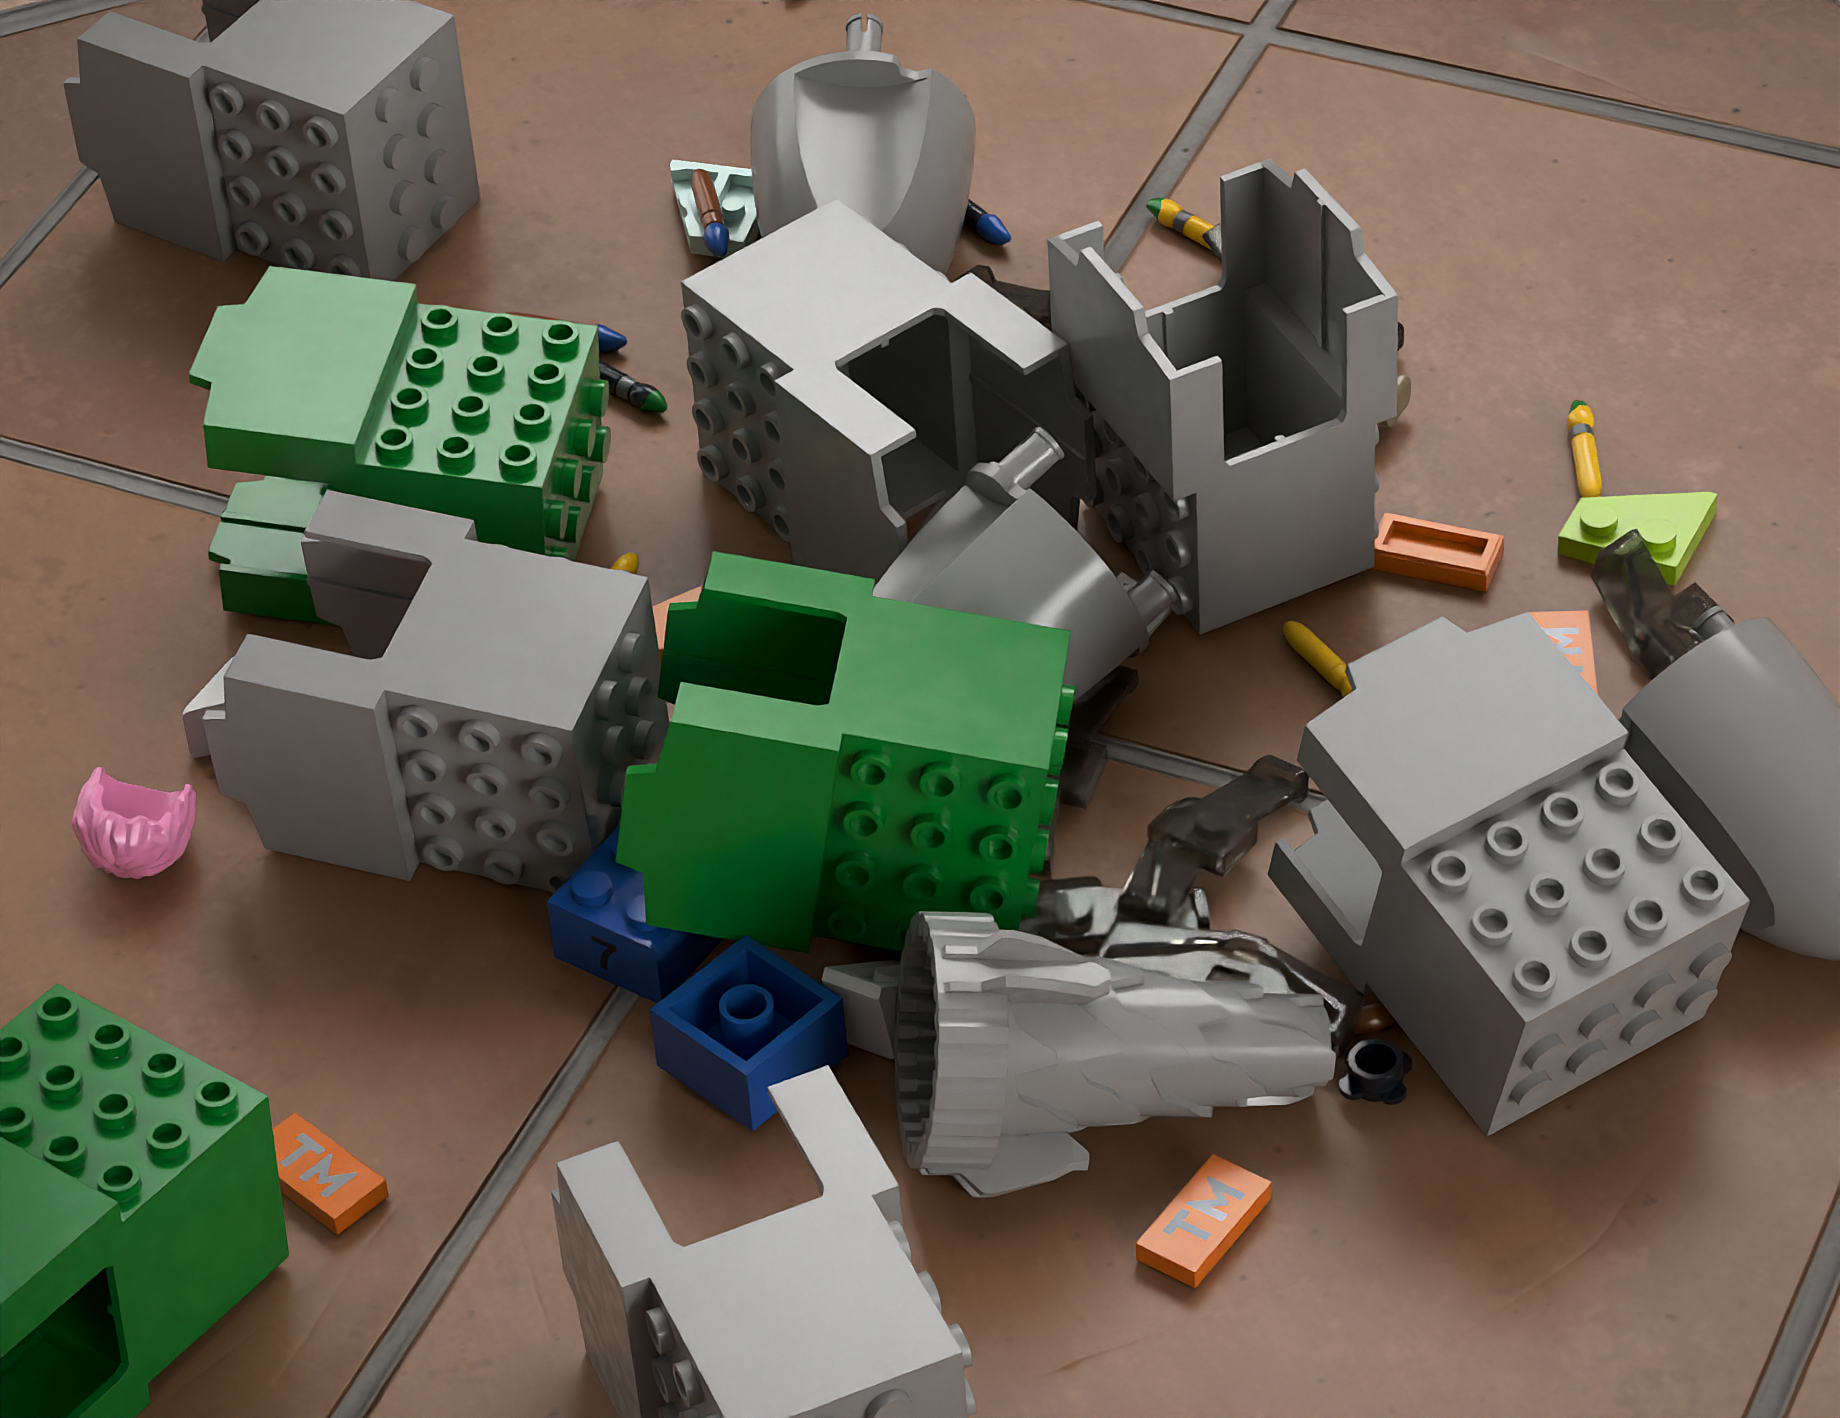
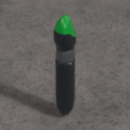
M599 360L600 380H608L609 392L630 401L634 407L644 411L664 413L668 407L664 396L654 386L639 383L627 374Z

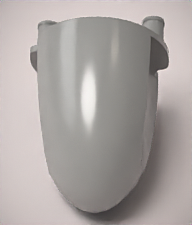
M857 13L846 22L847 39L845 52L817 56L785 70L763 89L753 107L750 136L751 173L761 238L837 198L857 214L866 216L876 228L895 242L904 244L914 256L933 270L940 271L946 275L961 234L970 194L976 135L975 118L972 108L961 90L943 74L932 68L921 71L904 68L900 65V60L897 56L881 52L882 21L879 17L867 13V31L862 32V15Z
M1036 426L1031 430V434L999 463L994 461L990 463L981 462L976 464L966 474V485L913 538L874 587L873 596L1070 630L1062 683L1075 685L1074 701L1119 666L1127 657L1135 658L1149 645V635L1146 627L1170 604L1176 602L1178 597L1168 582L1153 570H1148L1144 577L1126 592L1113 572L1085 539L1053 507L1029 488L1057 461H1061L1064 458L1063 450L1053 437L1044 429Z
M1721 606L1712 607L1704 612L1692 624V629L1688 631L1690 637L1696 640L1699 645L1663 670L1622 708V716L1619 721L1629 732L1624 749L1750 900L1739 929L1783 950L1811 958L1838 961L1840 960V707L1806 659L1773 621L1768 618H1755L1734 624Z

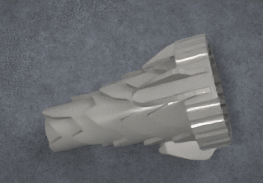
M916 912L910 921V927L907 929L904 948L902 949L895 1009L894 1077L896 1111L904 1157L907 1159L910 1169H918L921 1175H952L972 1197H995L1056 1180L1071 1171H1087L1089 1152L1069 1135V1133L1086 1127L1135 1124L1150 1116L1213 1117V1106L1287 1105L1298 1102L1313 1095L1315 1086H1325L1328 1080L1333 1079L1336 1053L1331 1049L1329 1017L1323 1006L1324 995L1264 993V987L1259 984L1237 981H1193L1171 977V972L1140 969L1104 957H1085L1041 936L1016 930H999L997 923H994V917L988 913Z

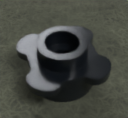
M1384 1039L1361 1041L1346 1052L1347 1076L1339 1081V1091L1343 1097L1349 1100L1362 1098L1370 1102L1382 1101L1387 1105L1398 1104L1406 1098L1407 1088L1403 1084L1405 1074L1412 1070V1059L1407 1053L1401 1051L1392 1042Z

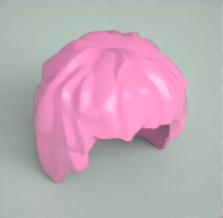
M97 767L92 772L90 779L83 785L73 813L71 824L76 838L80 842V849L92 866L96 869H104L106 873H113L117 877L141 879L144 876L158 874L174 864L187 848L195 823L196 792L193 790V786L185 784L183 790L175 792H164L143 786L131 785L117 781L110 775H107L103 767Z

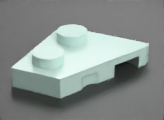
M672 159L670 163L672 185L690 252L714 256L704 244V229L691 187V176L694 170L698 168L704 169L710 174L723 214L724 225L729 230L730 240L727 253L723 257H716L724 259L754 243L760 230L753 195L751 169Z

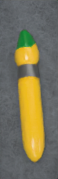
M1157 197L1147 201L1146 208L1160 224L1168 228H1174L1184 236L1221 255L1220 228L1196 215L1184 211L1173 200Z
M1575 400L1572 402L1567 416V428L1571 433V446L1578 489L1582 498L1600 497L1602 493V479L1596 441L1592 430L1594 427V416L1591 408L1584 401Z

